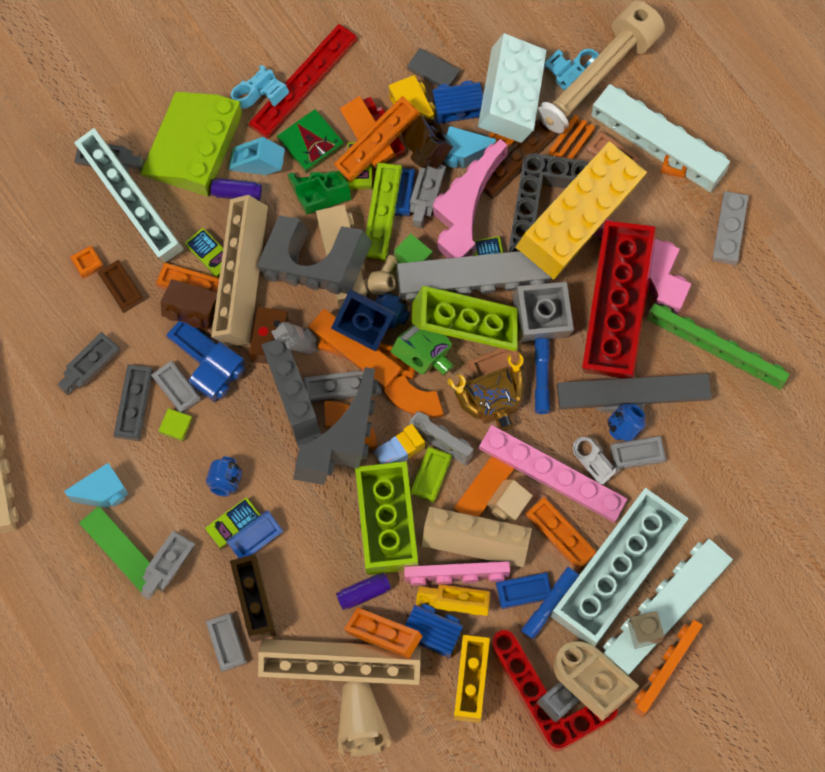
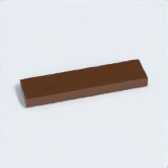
M538 118L535 121L534 130L522 143L515 141L508 148V155L493 172L483 192L493 199L522 171L524 158L529 154H539L557 136V133L545 127Z

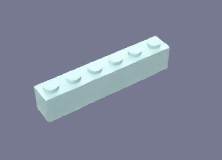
M609 84L593 104L592 117L664 162L665 155L667 154L670 156L668 158V165L682 170L683 165L687 167L685 177L708 192H712L727 172L730 160L723 153L715 152L701 139H695L687 134L682 127L668 122L662 114L654 113L643 102L629 97L621 88H615Z
M95 128L74 142L163 263L168 262L184 250Z
M710 539L704 544L699 541L690 551L691 559L687 563L682 560L672 571L675 576L670 581L664 579L656 588L657 596L653 600L647 598L638 608L641 612L639 615L657 611L664 636L733 560ZM630 618L620 628L624 632L617 639L612 636L603 646L606 650L604 655L627 676L657 645L654 644L635 649L627 624Z

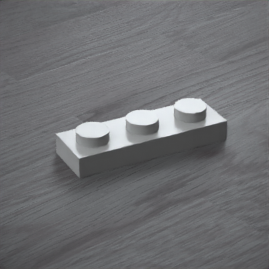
M724 191L712 261L737 265L748 195Z

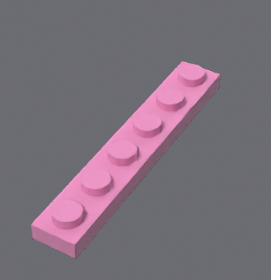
M493 425L490 426L478 448L613 523L617 520L627 501V498Z

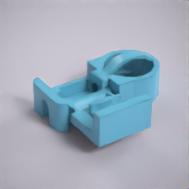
M584 49L572 62L570 59L567 61L563 57L564 53L558 50L544 63V69L548 68L557 76L556 83L565 91L599 56L598 52L593 49ZM585 55L592 56L585 65L582 66L580 64L581 57Z
M260 65L258 66L260 70L247 82L243 80L233 88L230 95L233 100L240 102L241 109L252 106L261 97L260 94H266L271 104L275 107L289 94L286 84L277 80L272 70H267L265 66ZM249 93L246 97L238 99L241 95Z

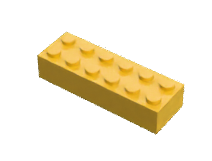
M609 141L525 232L516 248L551 278L555 279L605 223V220L615 212L637 187L647 172Z

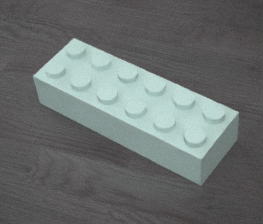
M645 488L555 607L551 618L585 643L595 647L682 530L688 518Z

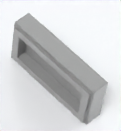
M172 360L151 374L152 378L178 412L184 414L202 401Z
M661 436L610 445L614 468H619L620 470L666 462Z
M229 613L206 621L221 672L223 673L246 665L247 661L232 614Z

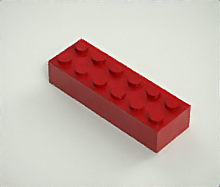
M605 220L582 364L584 373L624 379L635 378L656 240L655 226Z

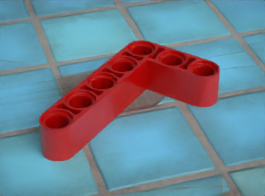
M501 630L494 635L492 640L493 653L550 750L554 752L563 751L614 720L618 708L611 713L610 717L602 721L587 706L565 719L560 718L556 723L552 719L547 721L539 719L537 710L541 707L537 702L547 693L545 687L514 634L508 630ZM501 638H506L510 641L511 647L507 650H501L496 642ZM514 661H519L524 665L525 670L522 673H514L510 669V664ZM528 684H532L537 688L538 694L534 697H529L524 693L523 688ZM578 718L585 719L588 723V729L586 731L577 730L574 726V721ZM555 731L561 732L565 736V742L561 745L554 744L551 740V734Z

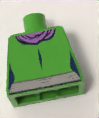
M415 325L398 337L390 351L420 374H425L435 367L445 376L454 366L445 357L452 347V343L447 336L421 330Z

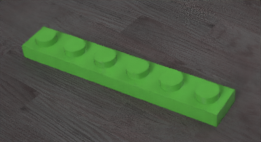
M654 303L649 311L647 321L779 390L782 389L790 375L785 372L782 366L770 364L762 360L759 354L741 349L736 342L726 341L718 337L713 330L703 329L695 325L693 320L674 314L667 306H659Z

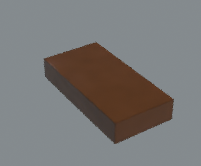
M119 259L97 272L123 313L145 301Z

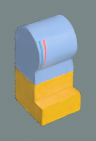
M410 424L403 429V432L393 437L391 441L378 447L374 455L381 464L404 462L425 449V441L413 424Z

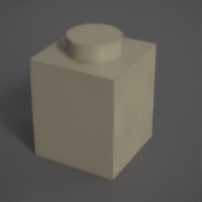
M657 611L631 617L627 623L635 649L661 643L665 637Z

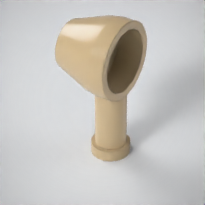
M389 255L382 270L370 274L368 287L372 295H384L395 289L396 279L391 274L394 267L398 264V259L395 256Z

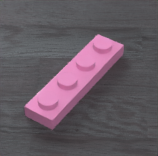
M509 562L409 566L404 567L405 583L410 582L411 586H423L428 581H436L437 584L447 585L451 584L452 580H463V583H477L478 579H489V582H501L505 578H509L510 564Z

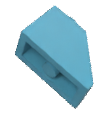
M450 126L446 136L453 145V148L445 157L443 163L452 168H466L473 161H478L490 144L493 143L495 145L496 139Z
M265 137L232 148L228 169L260 175H268L280 171L284 162L285 148Z
M109 463L64 491L71 502L103 508L119 505L124 501L125 496L128 495V492Z

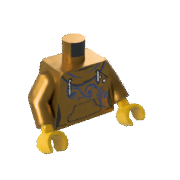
M518 352L519 360L516 363H512L510 354L507 355L506 360L512 367L511 370L507 366L468 382L465 381L462 375L457 374L459 378L457 385H454L452 379L449 378L447 383L450 387L456 389L455 395L462 410L475 419H481L484 424L496 421L498 428L502 431L512 428L514 424L510 415L517 412L518 404L522 402L525 388L523 369L520 367L523 364V356Z

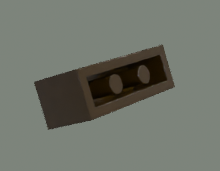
M256 554L231 560L230 564L249 639L251 642L277 636Z

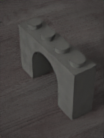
M279 215L257 264L258 269L264 274L263 277L271 282L280 280L292 286L300 284L312 290H319L320 288L337 295L340 292L348 294L349 290H352L372 244V241L365 232L360 229L341 226L330 253L317 264L301 266L298 261L299 255L309 230L300 219Z

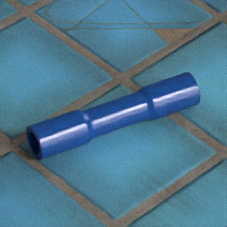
M547 338L535 339V413L537 414L550 413L548 365L550 362V340Z
M567 566L538 610L532 614L521 629L523 633L533 640L546 624L550 614L579 577V574Z

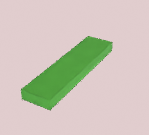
M98 506L81 520L79 524L136 588L142 592V587L147 582L142 578L150 562Z

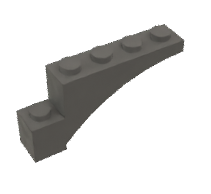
M273 340L261 345L299 449L300 444L306 445L321 436V432L291 350L287 348L285 342Z
M365 367L358 392L343 416L328 431L306 445L300 444L293 480L324 485L326 477L332 476L334 464L359 468L361 459L366 460L369 444H364L365 437L369 438L372 422L367 421L368 415H373L375 401L371 400V394L376 393L378 380L374 379L375 369Z

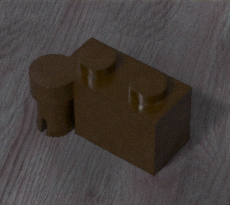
M422 113L401 134L407 143V148L413 152L411 160L422 168L430 166L437 169L453 148V145L436 119Z

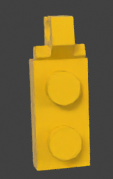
M439 584L438 588L419 586L416 605L426 604L432 608L445 611L488 616L491 593L489 591Z

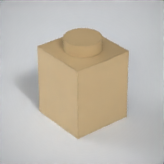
M504 480L487 505L493 509L492 514L499 520H516L533 495L515 480Z

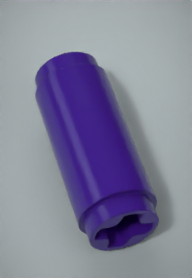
M221 178L212 180L211 196L234 199L250 195L258 201L261 200L262 184Z
M378 573L341 589L340 592L336 593L342 610L383 595L388 590H391L385 573Z

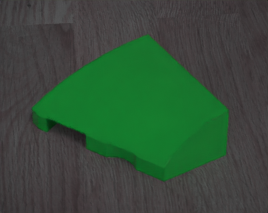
M329 171L327 173L310 172L309 177H296L295 173L288 174L289 182L306 215L351 200L349 184L340 171Z

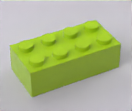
M407 461L355 468L366 574L404 571V567L418 566Z

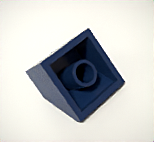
M350 289L331 329L376 352L396 312Z

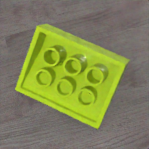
M175 92L140 173L141 176L208 197L211 191L212 180L217 177L242 117L240 102L216 94Z

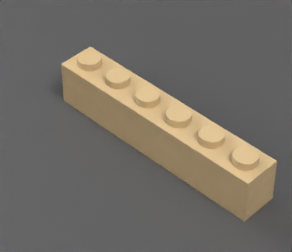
M250 195L230 199L211 335L212 338L231 347L250 344L260 271L257 264L262 255L268 210L267 205Z
M262 639L259 649L258 677L419 685L421 647H416L409 659L370 644Z

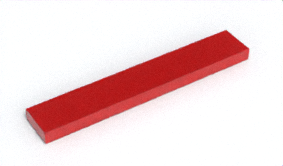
M338 24L284 83L289 94L275 107L269 100L248 123L249 127L262 137L269 139L357 41V36Z

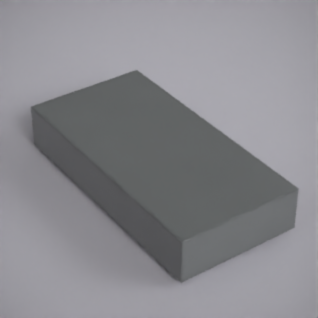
M419 48L407 65V70L437 87L442 84L452 86L460 75L459 69Z

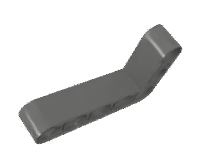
M529 154L524 158L508 252L519 251L516 246L522 237H519L517 233L526 232L536 222L541 186L566 189L577 177L576 174H579L589 164L588 162L542 154ZM534 166L537 167L538 170L531 171L528 169V167ZM559 170L562 174L556 175L552 171ZM532 188L535 192L528 193L524 189ZM528 210L531 212V214L524 215L521 213V211Z

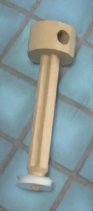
M635 0L616 17L612 23V30L616 38L556 101H553L552 104L542 102L541 107H537V116L545 127L554 133L563 134L564 129L569 127L566 117H569V114L629 50L638 54L645 53L665 31V24L655 9L643 1Z

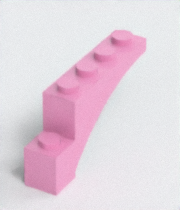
M501 139L495 145L493 143L490 144L484 151V155L478 161H473L469 165L467 172L462 177H457L452 182L450 189L445 194H440L433 203L434 216L449 228V230L445 229L441 232L437 241L438 251L446 258L468 257L476 252V243L473 241V224L479 199L489 178L508 155L507 144Z
M604 224L594 234L601 239L603 236ZM656 239L648 288L657 305L667 306L674 314L679 315L691 283L681 276L670 275L680 249L669 241Z

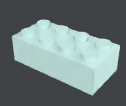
M503 33L491 49L478 127L520 143L527 138L534 130L547 50Z

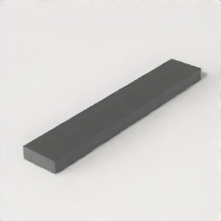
M708 374L557 383L559 410L620 406L621 404L642 405L710 401L712 398Z

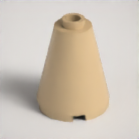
M347 681L342 687L337 740L338 752L344 755V751H350L353 757L381 752V746L386 744L388 748L391 745V736L368 682Z

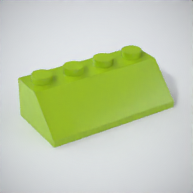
M422 285L412 303V324L417 328L507 350H517V308Z

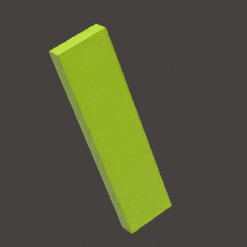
M377 164L366 228V235L372 241V244L365 259L386 261L388 257L403 169L402 165Z

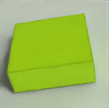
M168 408L158 431L162 435L183 442L192 422V417Z

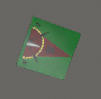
M316 109L277 135L279 142L305 173L344 147V142Z

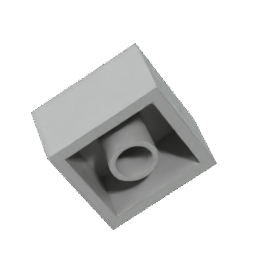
M567 282L517 286L512 296L514 307L517 308L519 342L535 341L538 338L560 339L570 336L574 328Z

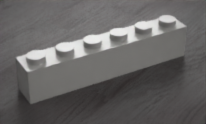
M520 251L397 264L400 298H406V301H414L422 285L466 296L471 294V291L478 290L483 294L493 293L498 288H505L506 291H515L517 286L547 284L551 279L547 273Z

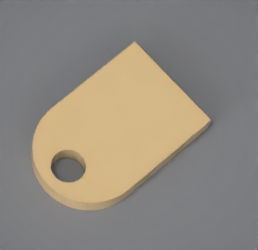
M576 641L565 644L560 648L554 660V672L558 680L602 721L631 697L639 687L600 650L585 642ZM565 655H573L577 662L569 661Z

